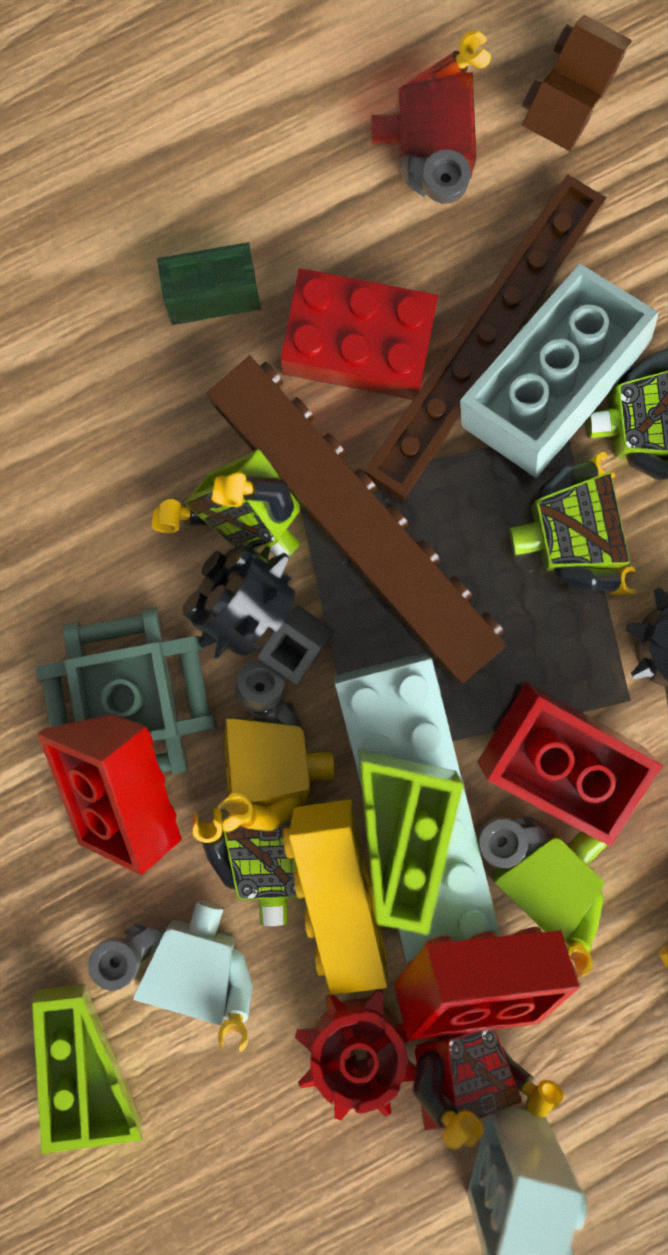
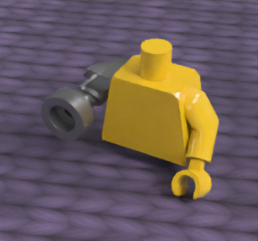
M262 660L245 664L239 670L235 685L236 696L240 703L248 708V711L253 715V721L226 719L223 744L227 797L217 804V808L229 811V817L222 822V828L227 832L233 831L238 826L263 831L275 830L292 818L293 807L305 805L310 790L309 781L333 780L334 758L332 752L306 753L304 731L292 702L287 704L281 699L284 689V676Z

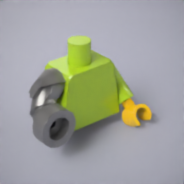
M528 816L514 819L495 817L488 820L480 828L477 843L483 858L491 865L498 867L489 875L490 878L545 932L561 930L565 943L567 942L570 958L576 965L575 973L577 979L588 974L593 965L589 952L591 951L599 926L604 901L602 888L605 883L588 865L607 845L582 831L566 845L553 833L547 824Z

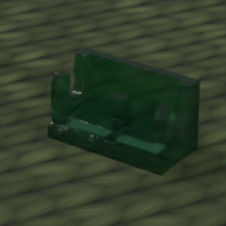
M249 242L157 258L163 301L172 325L261 310Z

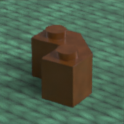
M583 15L575 23L574 27L566 24L553 52L560 55L553 70L542 82L535 80L525 97L522 107L529 111L522 126L571 151L587 126L596 105L610 85L632 40L586 15Z

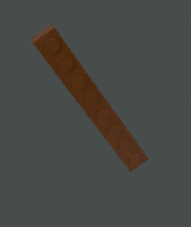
M566 175L364 472L375 484L404 502L460 419V400L515 338L602 209L607 197L572 176Z

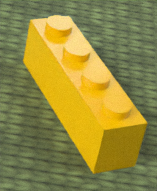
M352 799L293 807L290 828H285L283 832L284 848L287 858H295L297 869L294 871L295 890L298 899H306L308 908L305 909L304 913L305 928L308 938H316L317 946L315 947L314 956L318 976H326L330 995L387 988L388 954L381 925L377 924L371 880Z

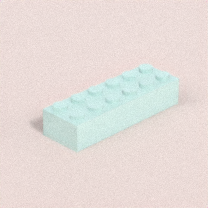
M426 653L333 676L360 783L358 749L455 770L461 778L433 662ZM464 787L429 934L398 929L407 964L415 958L424 947L423 945L426 941L435 937L451 936L453 941L467 940L476 934L494 931L498 936H501Z

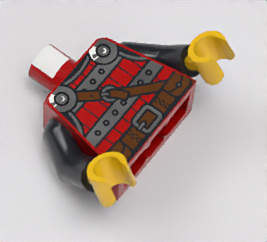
M495 1030L442 1036L418 1044L415 1049L416 1073L413 1094L421 1104L425 1130L445 1129L442 1138L449 1148L459 1149L464 1143L468 1147H473L484 1133L483 1125L479 1119L522 1103L521 1096L523 1095L528 1097L526 1105L529 1112L533 1116L540 1118L547 1116L551 1109H556L564 1099L561 1087L551 1080L544 1079L536 1086L533 1083L534 1077L517 1064L500 1044Z

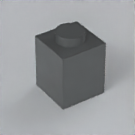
M297 605L288 613L277 632H273L258 658L297 685L313 667L336 631Z

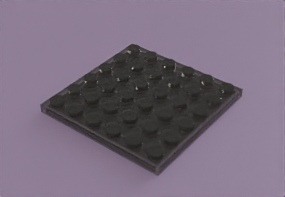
M568 440L537 478L492 447L431 460L404 502L375 484L378 490L373 495L385 508L392 504L400 511L409 523V526L404 530L416 543L424 540L439 556L441 561L436 566L448 580L453 575L456 576L472 594L473 597L468 602L478 614L482 615L485 611L488 612L504 630V634L500 638L507 646L464 684H457L300 506L326 625L336 631L330 640L337 675L426 653L433 662L452 741L495 732L525 682L534 685L580 712L631 701L606 593L588 591L559 580L554 570L548 571L544 569L540 551L515 556L510 542V527L534 523L532 505L539 499L540 488L563 466L575 463L570 440Z

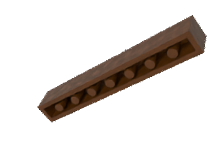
M249 355L206 392L210 403L252 451L259 449L279 477L287 482L289 491L300 506L457 684H464L507 646L500 638L504 634V630L488 612L485 611L482 615L478 614L468 602L473 597L472 594L456 576L453 575L448 580L436 565L441 560L428 543L424 540L416 543L404 530L409 526V523L400 511L392 504L385 508L373 495L378 489L370 477L360 468L353 472L342 460L346 452L339 442L328 432L322 437L312 426L311 422L315 417L308 407L298 397L292 401L289 400L279 388L284 383L277 372L266 361L259 366L252 356Z

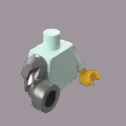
M196 901L190 923L180 920L169 922L165 919L139 921L123 933L127 936L126 938L118 936L107 938L100 942L90 954L88 961L89 975L95 984L110 991L119 990L129 985L139 970L140 962L153 955L133 1000L220 1025L218 1043L222 1050L225 1035L232 1031L238 1032L242 1036L240 1052L247 1046V1029L243 1022L247 1021L249 1016L253 984L244 954L235 949V937L217 932L224 910L222 906L208 901Z

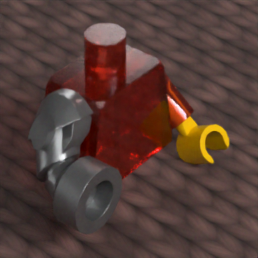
M477 30L468 31L463 35L459 43V51H453L408 81L406 85L398 88L397 114L371 115V144H398V169L404 182L422 197H425L426 194L433 201L442 204L455 202L465 194L477 159L473 72H467L469 64L475 68H485L491 60V54L486 49H480L474 53L479 45L487 41V38Z

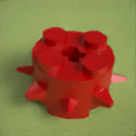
M376 989L369 998H354L343 1002L335 995L328 994L326 996L328 1011L322 1015L315 1028L297 1029L295 1038L311 1052L310 1069L298 1081L300 1088L316 1086L327 1102L332 1105L334 1102V1119L342 1121L351 1109H356V1113L362 1114L378 1109L387 1117L392 1114L390 1101L398 1095L402 1082L414 1081L416 1066L408 1060L405 1044L408 1040L404 1024L399 1023L390 1010L384 1007L383 991ZM357 1048L365 1049L367 1057L358 1060L356 1054L351 1056V1051Z

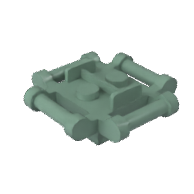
M157 606L142 609V614L98 623L82 626L79 622L64 624L63 634L68 659L64 660V662L34 668L36 681H42L50 727L68 724L60 679L67 676L75 722L110 714L132 722H138L148 729L153 741L165 739L167 752L155 755L162 772L172 771L173 775L187 773L188 761L181 735L218 728L215 714L210 715L198 652L203 650L199 646L201 637L193 636L164 642L162 623ZM145 632L147 644L88 656L85 655L84 647L87 643ZM180 655L192 719L178 720L167 661L169 656Z

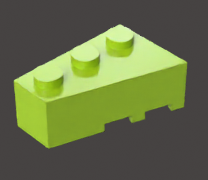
M358 749L372 896L377 924L428 935L464 782L455 770Z
M79 984L37 989L32 1002L41 1154L142 1141V1120L86 985Z

